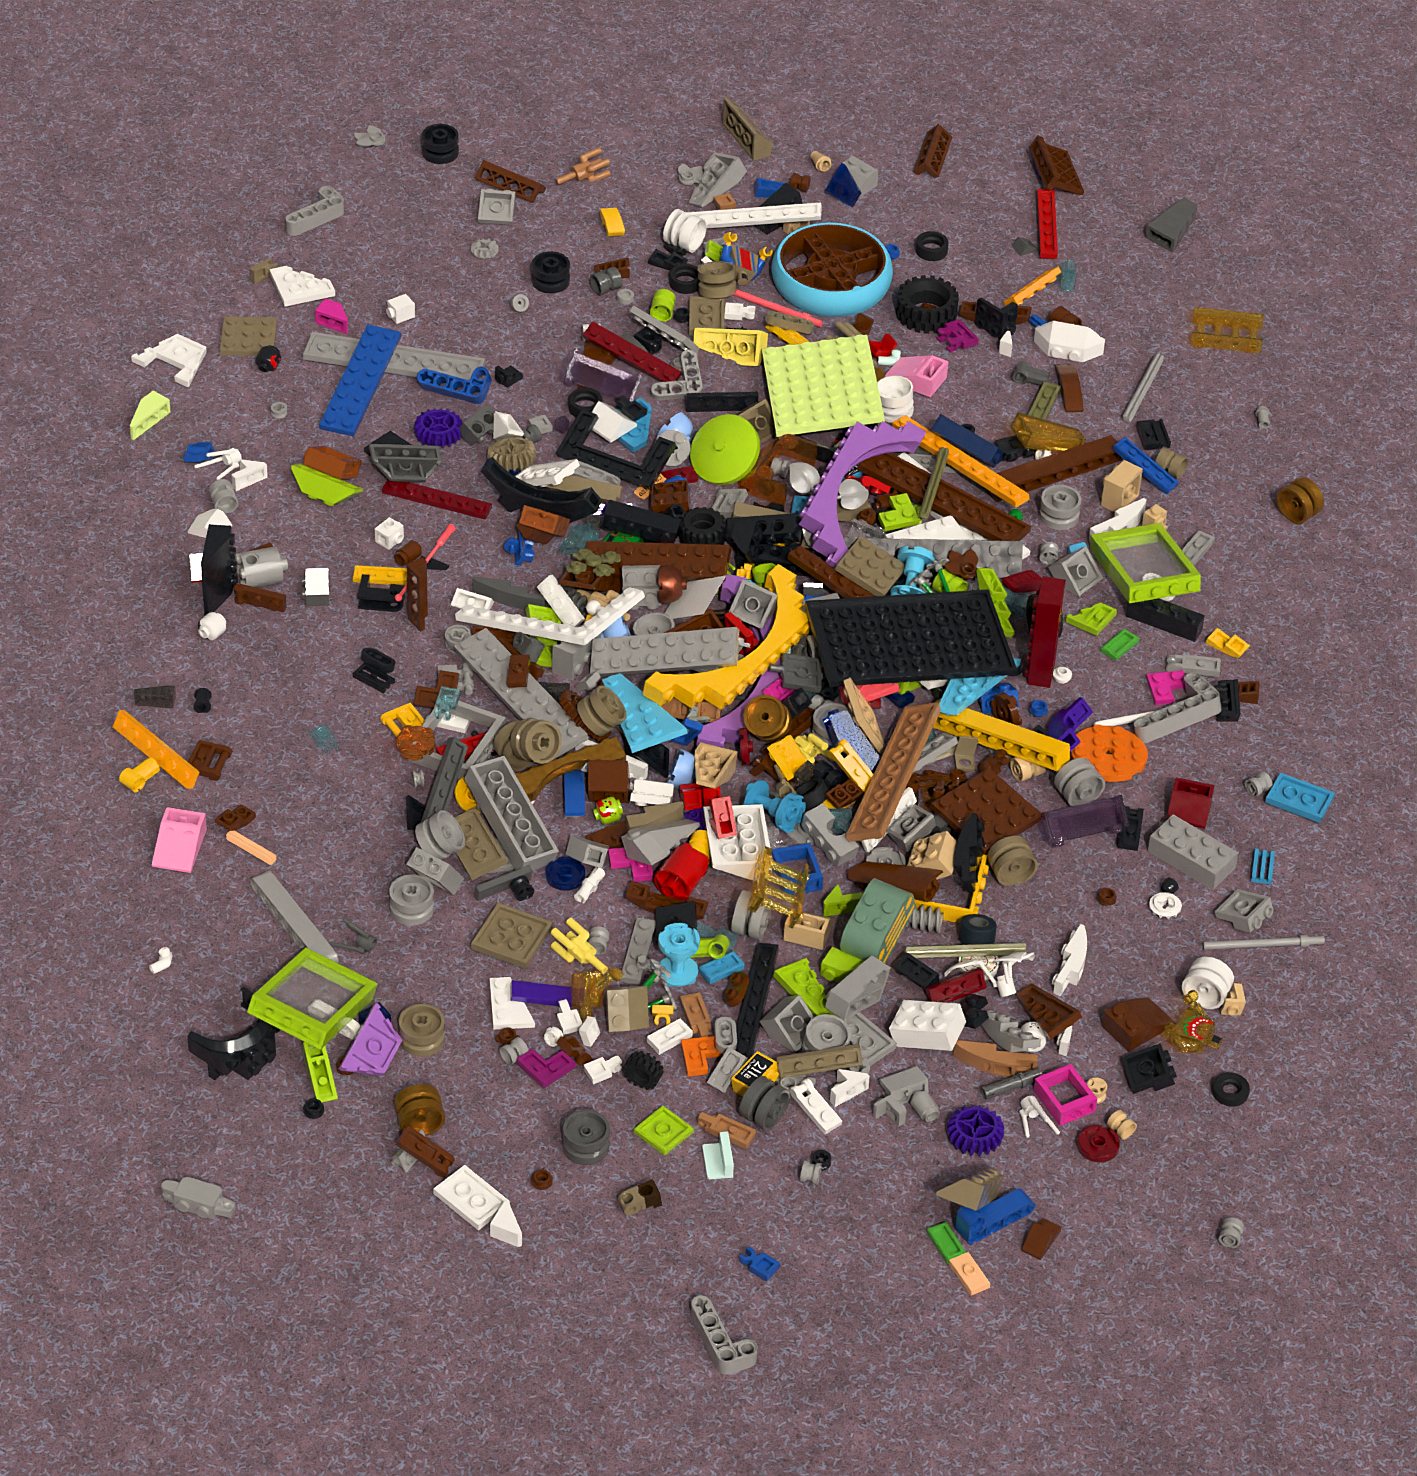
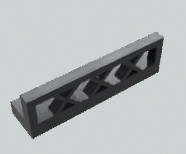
M758 391L686 393V412L742 411L751 404L758 402L759 394Z

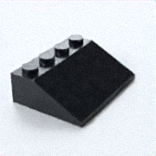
M208 525L201 559L204 615L215 612L233 593L234 586L238 584V575H235L237 561H234L236 558V548L233 547L235 544V534L232 533L231 525Z

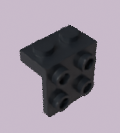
M979 298L977 300L975 324L1001 340L1006 331H1010L1011 335H1013L1016 331L1018 305L1011 302L1000 309L987 300Z

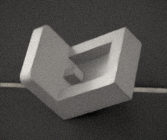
M891 1094L876 1101L873 1109V1117L875 1119L886 1113L898 1127L905 1124L906 1109Z

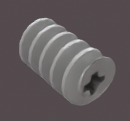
M921 905L919 910L915 908L905 928H908L910 923H912L913 929H916L920 924L921 931H924L926 926H928L929 932H932L934 927H936V932L939 934L944 912L941 914L940 908L937 907L934 913L932 906H929L927 911H925L924 905Z

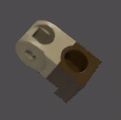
M653 1179L622 1192L618 1197V1202L627 1216L651 1206L654 1208L662 1206L661 1195Z

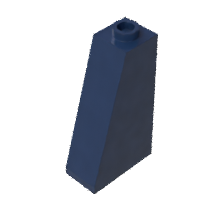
M942 414L939 415L931 428L936 435L993 468L1002 460L1003 452L999 447Z

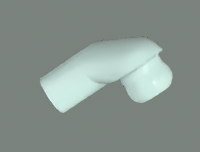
M892 350V354L889 357L878 356V365L893 366L901 357V351Z

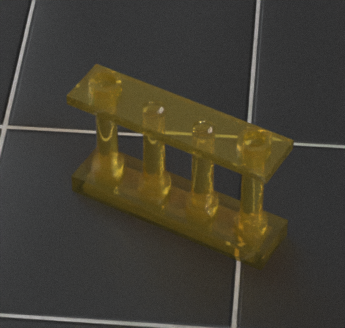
M1194 307L1192 324H1197V332L1192 331L1190 346L1261 354L1263 339L1257 338V331H1262L1264 314ZM1204 325L1215 326V334L1204 333ZM1222 327L1232 328V335H1223ZM1239 329L1250 330V337L1239 336Z
M764 846L756 860L748 910L756 913L759 906H767L790 916L789 928L793 929L796 922L800 923L804 915L802 906L805 886L810 877L808 873L809 865L805 863L800 872L773 861L771 857L772 849ZM769 868L795 878L796 883L771 873ZM769 880L794 891V896L770 886L767 881ZM765 893L791 903L792 908L767 898Z

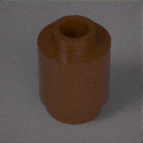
M413 540L408 541L396 551L394 555L395 561L400 566H405L416 560L422 554L421 546Z

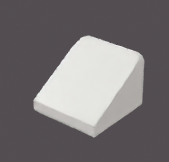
M1006 331L1000 340L999 353L1011 357L1012 339L1010 331Z

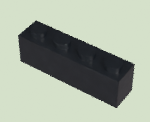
M609 500L604 513L602 527L657 543H675L681 519Z
M1159 598L1135 603L1128 602L1126 617L1193 642H1196L1203 630L1205 615Z

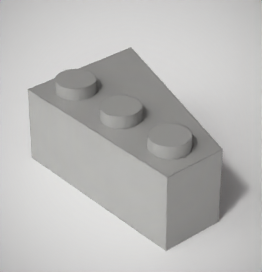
M601 633L594 639L601 638ZM592 640L586 645L561 641L560 645L554 644L552 651V673L569 680H573L577 675L579 676L586 663L589 664L591 662Z
M873 955L870 956L828 992L825 1008L845 1020L879 1002L891 967Z

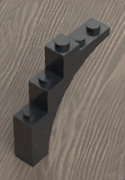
M493 457L486 460L481 470L484 476L501 494L498 500L508 512L515 511L526 505L570 519L569 523L596 513L602 502V499L592 487L580 491L562 492L547 490L526 483L505 470Z

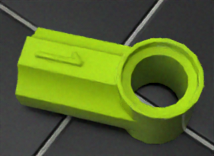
M720 934L714 938H700L699 949L690 958L713 957L720 959L727 952L730 941L726 936ZM715 944L721 945L723 949L716 948Z

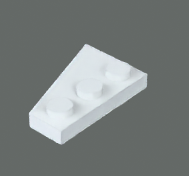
M511 977L490 978L493 1030L503 1028H534L535 1022L525 1003L511 1001L510 999Z

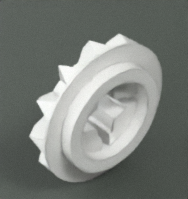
M1158 893L1150 899L1149 909L1152 910L1153 915L1158 914L1160 918L1164 916L1169 920L1171 916L1176 917L1181 912V901L1173 894ZM1168 903V907H1166V909H1163L1162 906Z

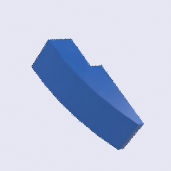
M575 770L564 774L565 816H585L584 771Z

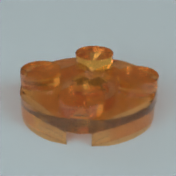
M406 725L396 737L397 751L408 760H421L428 753L431 755L436 747L435 736L431 728Z

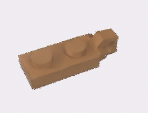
M700 992L680 996V1004L693 1034L697 1033L699 1038L708 1037V1031L711 1030V1020Z
M701 1112L698 1116L697 1125L704 1128L706 1132L718 1138L720 1132H728L730 1143L747 1150L756 1136L755 1129L724 1115L711 1116Z

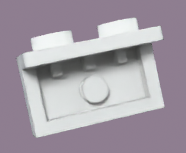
M636 779L630 801H635V805L647 806V803L655 805L672 803L674 784Z

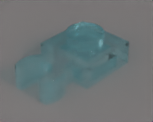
M441 686L436 701L438 708L435 710V715L437 719L440 718L442 713H446V720H450V709L456 710L461 696L460 689Z
M327 724L309 731L311 739L318 748L324 746V752L327 755L330 754L329 748H335L336 751H339L336 737Z

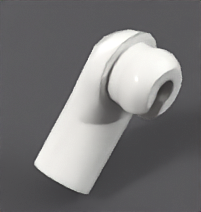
M168 947L161 948L159 950V961L149 965V969L153 974L170 966L173 956Z

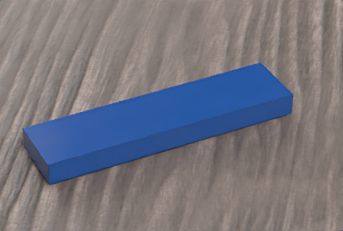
M1123 437L1113 446L1112 449L1124 460L1142 468V475L1166 495L1178 486L1179 482L1128 438Z

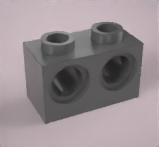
M487 404L459 427L461 436L469 445L472 446L476 442L480 444L487 438L485 434L489 433L491 435L493 433L494 412Z

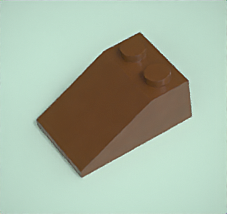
M603 562L601 563V564H607V565L611 566V568H613V564L603 563ZM587 565L586 571L580 574L566 571L558 580V584L604 592L613 584V573L610 576L604 575L599 577L593 573V569H596V567Z
M1149 997L1115 1004L1104 1011L1102 1027L1128 1052L1176 1025V1022Z

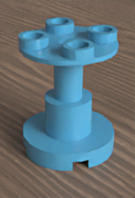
M758 780L755 783L748 784L746 788L747 794L742 805L763 804V809L769 810V814L775 817L777 828L786 833L793 832L795 824L801 823L806 809L805 803L802 802L803 796L789 793L783 799L779 797L771 799L769 798V785L766 781Z

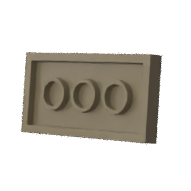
M476 807L454 817L461 826L465 837V846L456 852V855L472 881L508 863Z

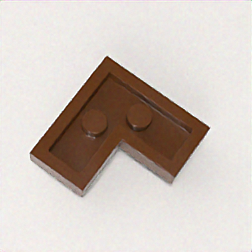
M440 670L436 688L417 686L414 706L434 709L435 704L443 696L455 699L459 673Z

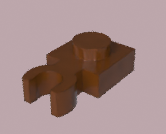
M1000 749L995 756L990 755L977 766L979 772L981 773L990 768L998 775L1001 772L1000 767L1010 762V759L1005 757L1008 754L1007 751Z
M562 1036L556 1042L561 1050L569 1057L573 1056L576 1063L580 1066L593 1060L588 1053L584 1052L586 1049L574 1036Z

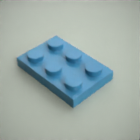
M1280 773L1269 791L1265 803L1321 823L1334 800L1335 792Z

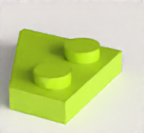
M1100 602L1090 608L1080 610L1078 615H1067L1066 622L1097 636L1117 615V609Z

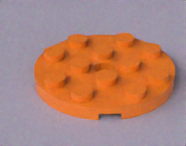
M1100 724L1078 732L1076 736L1081 742L1070 752L1071 760L1076 758L1090 760L1095 769L1107 782H1120L1132 779L1133 775L1140 774L1145 769L1148 758V751L1144 742L1135 734L1121 726L1114 727Z

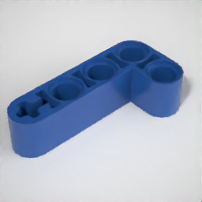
M481 366L473 371L470 381L429 369H422L417 374V380L422 389L474 404L484 402L492 382L488 370ZM483 375L486 376L484 379H479ZM446 382L444 386H440L441 383ZM458 387H463L462 390L456 391ZM479 391L478 395H473L474 392Z
M1016 1189L977 1211L962 1206L957 1212L955 1229L969 1245H973L974 1241L978 1242L991 1235V1232L995 1233L1008 1226V1223L1012 1224L1031 1214L1036 1204L1022 1189Z

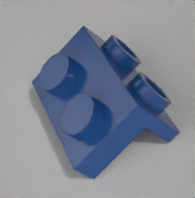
M1000 683L997 687H992L977 699L981 702V712L983 714L993 713L991 701L995 700L994 695L1001 692L1014 696L1018 703L1016 707L1019 708L1018 689L1010 683Z

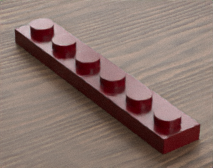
M593 321L583 333L584 339L660 382L677 381L682 375L678 369Z
M387 479L382 488L383 494L486 520L492 509V503L405 481H390Z

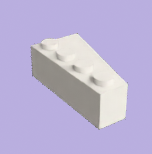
M951 515L885 535V538L968 540L964 531Z

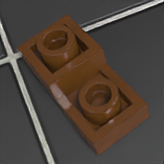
M849 779L842 785L838 784L827 792L825 796L837 809H841L859 799L864 792Z
M240 804L233 811L229 809L224 811L215 819V823L229 831H235L251 823L256 818V813Z

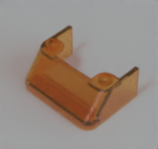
M792 434L782 435L763 447L752 470L738 481V489H746L748 495L770 503L773 502L786 506L787 484L772 479L774 476V471L771 468L774 457L780 458L783 455L815 466L817 443Z

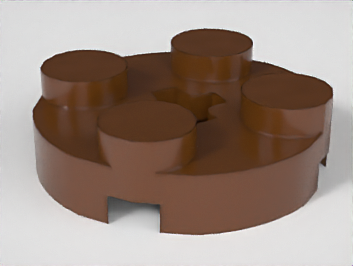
M1005 692L994 695L995 700L991 701L994 717L1017 726L1021 725L1022 718L1016 707L1018 704L1016 698L1009 696Z

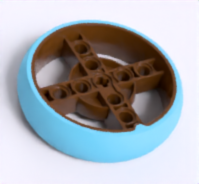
M818 223L795 230L779 244L771 265L775 286L786 301L805 312L828 317L854 315L875 306L885 296L893 276L890 255L880 240L861 228L841 223ZM804 253L808 256L807 265L787 270L786 265L791 260ZM877 269L878 274L871 281L861 286L855 281L857 274Z

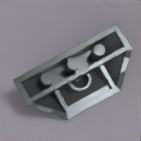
M369 444L372 462L390 481L425 482L442 461L438 446Z

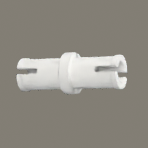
M595 867L589 877L582 881V886L574 895L576 901L585 903L590 894L597 890L598 883L605 876L603 869Z

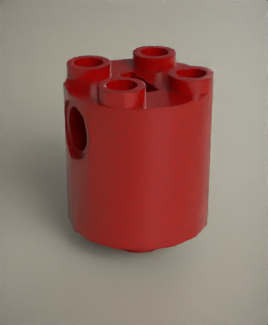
M683 843L673 850L672 855L655 874V886L662 895L685 901L697 887L700 879L707 873L709 858L692 848L689 843Z

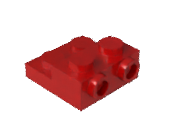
M732 612L725 614V628L737 627L739 629V638H743L744 643L750 644V648L743 647L739 654L749 655L759 647L760 642L757 638H754L752 630L747 628L739 617H736Z

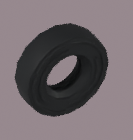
M1222 1073L1215 1078L1212 1084V1095L1215 1100L1225 1106L1236 1107L1242 1105L1247 1101L1250 1094L1248 1081L1237 1073ZM1225 1085H1234L1238 1088L1239 1092L1237 1094H1228L1223 1090V1087Z

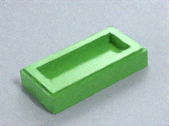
M1123 629L1101 648V652L1116 661L1139 642V637Z
M947 1222L927 1228L928 1236L946 1264H949L950 1259L966 1253Z

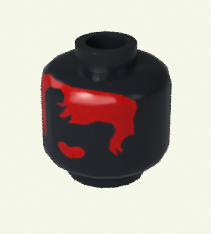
M272 345L264 346L257 354L255 363L262 372L275 371L281 361V354Z

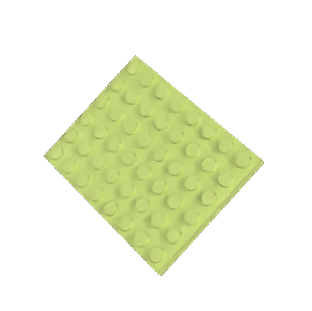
M867 335L840 337L831 340L804 342L802 344H789L762 349L776 437L855 426L857 421L863 425L885 422Z

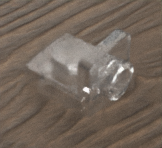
M773 822L766 823L770 849L788 847V843L785 840L776 841L779 840V829L775 827Z

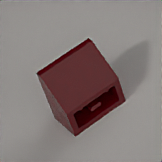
M1176 777L1167 820L1172 815H1175L1194 827L1205 829L1215 785Z

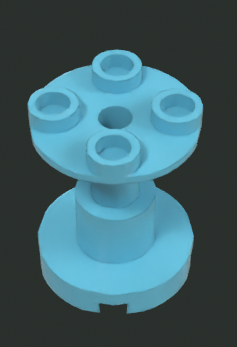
M909 546L899 549L897 558L905 564L904 574L907 577L905 585H896L891 588V595L925 593L923 590L916 588L917 582L912 586H909V584L924 569H927V564L933 563L935 560V556L933 557V553L930 550L914 546V550L908 549Z
M684 923L667 925L665 930L659 934L658 945L661 952L667 956L661 960V966H665L666 970L671 973V978H668L663 973L662 976L667 979V986L680 987L693 984L698 975V966L690 957L699 949V933L694 928L693 930L688 928V925Z

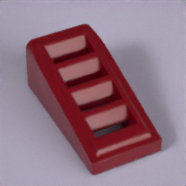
M1026 570L1003 578L1002 583L1013 592L1036 591L1037 584L1042 583V578L1033 570Z

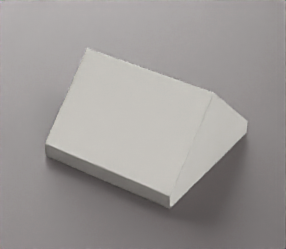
M598 401L592 413L597 414L599 417L592 430L610 443L637 426V423L617 409L601 401Z

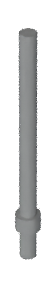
M1299 935V937L1206 941L1203 942V949L1293 945L1309 947V945L1325 944L1324 936L1309 937L1308 935Z

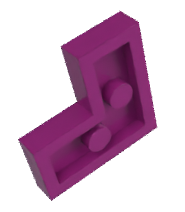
M532 1048L516 1059V1064L543 1089L576 1068V1062L563 1050L545 1060Z

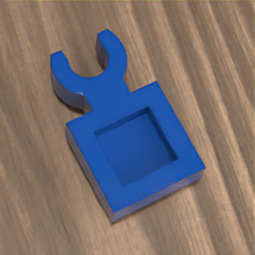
M751 1247L746 1248V1254L749 1257H745L742 1254L739 1256L741 1264L750 1265L749 1271L766 1282L780 1268V1262L763 1252L759 1256L756 1255L755 1250Z

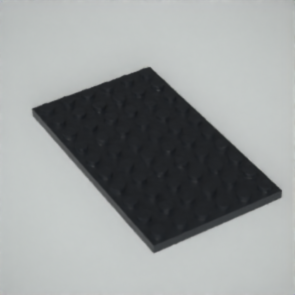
M989 589L805 601L804 607L830 687L845 686L844 680L851 678L855 685L1016 675L1017 668Z

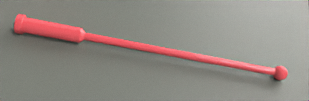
M448 524L445 531L436 541V546L425 559L427 563L437 549L443 546L450 535L454 533L456 528L453 524ZM407 584L399 594L395 595L396 601L402 600V596L407 590Z

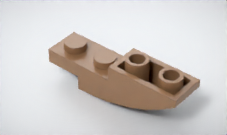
M674 697L670 702L667 701L661 706L671 716L678 719H685L690 708ZM702 701L694 705L698 708L696 717L709 716L711 720L708 722H714L721 718L722 710L708 701Z
M957 1040L954 1046V1057L971 1067L991 1074L1012 1077L1015 1075V1072H1026L1037 1067L1038 1055L997 1051V1044Z

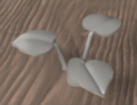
M802 462L789 465V480L792 488L801 494H805L811 489V495L815 496L813 493L815 488L813 486L820 482L818 471L813 466ZM846 479L840 483L837 499H841L840 503L844 509L854 510L866 502L869 492L860 482L854 479ZM802 527L803 537L807 545L812 546L815 542L812 540L815 534Z

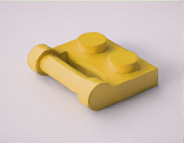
M411 702L388 711L380 717L381 722L387 725L397 737L396 740L400 745H404L413 739L417 729L421 728L425 721ZM397 718V720L405 728V732H402L399 729V727L393 721L394 719Z

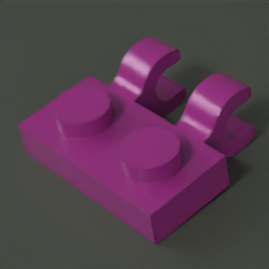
M960 319L946 323L944 328L937 330L940 336H937L936 339L940 343L947 340L950 346H947L946 349L949 352L956 351L960 346L966 349L978 345L979 339Z

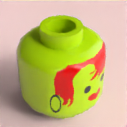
M608 797L596 802V808L593 809L596 821L600 820L603 825L619 821L623 810L619 799L616 800L614 797Z

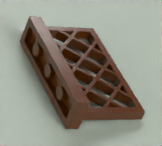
M1037 135L1029 150L1045 189L1051 191L1054 187L1083 195L1084 189L1068 151L1046 144L1044 138Z

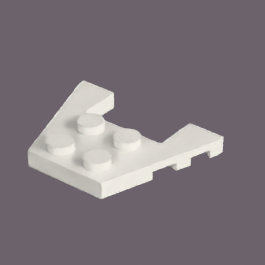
M176 334L159 342V346L146 348L144 353L140 355L136 353L131 358L133 363L144 368L155 358L182 369L174 376L175 382L189 387L207 351L206 346Z

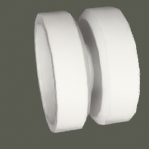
M1213 957L1197 958L1192 963L1189 973L1182 983L1183 994L1195 1005L1206 1009L1219 1008L1224 1003L1227 993L1233 985V972L1225 963Z

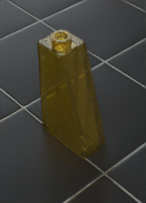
M1018 412L1010 427L1024 447L1030 449L1061 452L1083 445L1086 441L1079 429Z

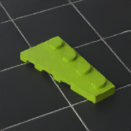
M528 604L525 609L528 618L534 617L538 620L553 621L554 623L561 624L560 618L552 608ZM534 636L545 644L537 664L552 668L553 645L557 644L558 640Z
M807 958L774 970L773 977L791 996L800 995L814 1017L823 1014L835 1015L825 1008L827 1002L824 993L825 989L822 984L818 983L817 975L814 970L810 969Z

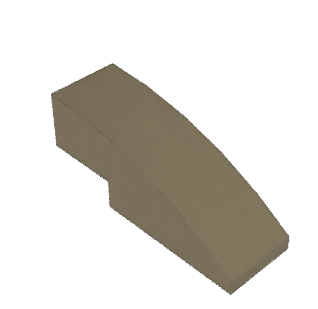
M683 801L644 807V813L626 816V832L628 833L633 828L681 820L684 810Z

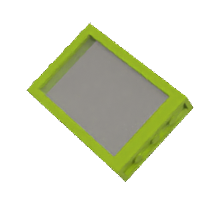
M1161 523L1090 535V550L1129 603L1200 591L1201 574Z
M304 948L252 995L247 1013L321 1050L372 1001L378 983L308 948Z

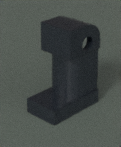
M362 574L357 596L360 599L358 609L387 612L400 611L404 606L405 593L401 601H396L395 595L399 594L405 585L391 584L390 589L370 587V575Z

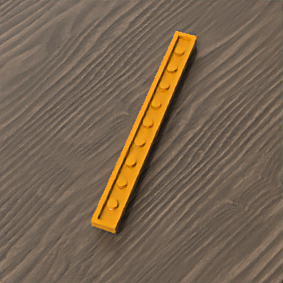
M905 415L892 422V427L897 430L900 425L904 427L906 422L909 421L926 431L919 446L936 457L941 447L948 448L947 464L1015 508L1029 500L1027 492Z

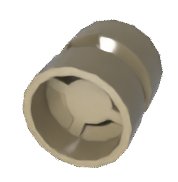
M1164 447L1159 452L1155 462L1166 472L1168 471L1171 476L1179 479L1184 474L1189 460L1179 453L1175 455L1174 451Z

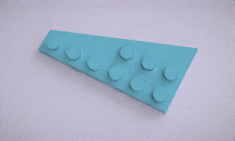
M1013 657L1017 668L1020 665L1021 659ZM1007 675L950 679L939 703L940 712L946 715L957 716Z
M621 673L602 679L603 685L611 689L625 707L627 718L620 725L632 753L688 734L684 725L657 703L645 697L643 692Z

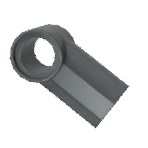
M1021 361L1018 363L1012 378L1015 383L1026 384L1030 382L1043 385L1044 382L1048 383L1050 372L1032 368L1028 362Z

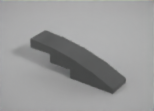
M473 577V592L492 598L495 602L523 610L526 609L528 604L546 607V599L543 595L528 593V588L511 586L510 580Z

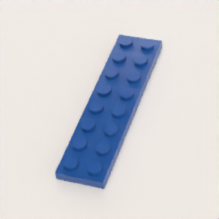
M367 324L322 417L319 429L354 437L401 338L400 331Z

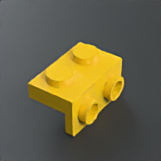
M791 735L767 747L769 756L777 763L783 777L788 781L797 778L811 768V765Z

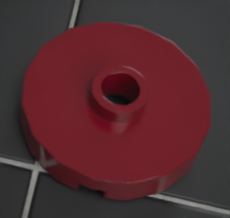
M740 728L742 765L744 767L751 766L750 753L753 752V741H749L748 729Z
M1092 1125L1084 1128L1080 1132L1077 1143L1078 1150L1083 1157L1093 1162H1107L1115 1158L1120 1146L1118 1135L1110 1128H1102V1125Z

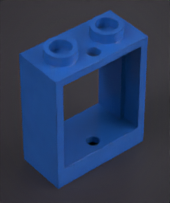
M811 843L772 849V866L783 897L822 890L823 876ZM808 859L812 873L792 877L786 876L782 862Z

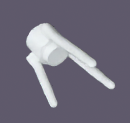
M234 448L207 453V457L223 456L197 464L194 468L223 461L225 465L230 467L217 477V480H219L233 469L239 467L238 463L242 459L238 449Z
M1027 1096L1021 1101L1022 1109L1019 1113L1022 1117L1027 1138L1030 1136L1027 1116L1035 1118L1040 1115L1056 1134L1060 1133L1043 1111L1035 1096Z

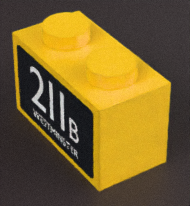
M757 1051L731 1078L733 1091L743 1097L749 1086L760 1076H766L775 1082L779 1076L777 1062Z

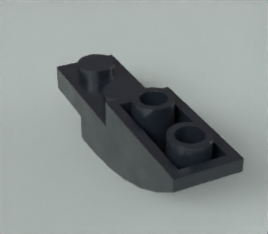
M972 813L965 823L958 838L954 856V868L959 877H962V883L967 892L976 891L975 883H978V875L975 871V866H978L977 857L983 856L982 848H985V841L982 836L985 826L977 813Z

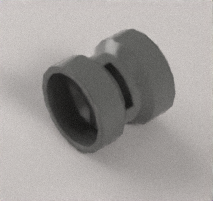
M532 424L526 430L522 429L524 432L523 439L528 438L534 443L541 441L542 435L536 425Z

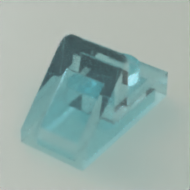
M828 808L835 817L830 830L837 836L846 833L851 825L852 810Z

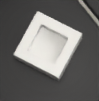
M588 1016L580 1026L579 1034L583 1044L589 1047L593 1045L599 1036L600 1030L595 1017Z

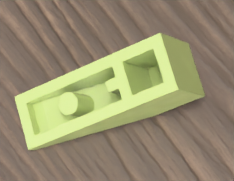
M152 391L141 399L130 424L132 440H135L170 413V400Z

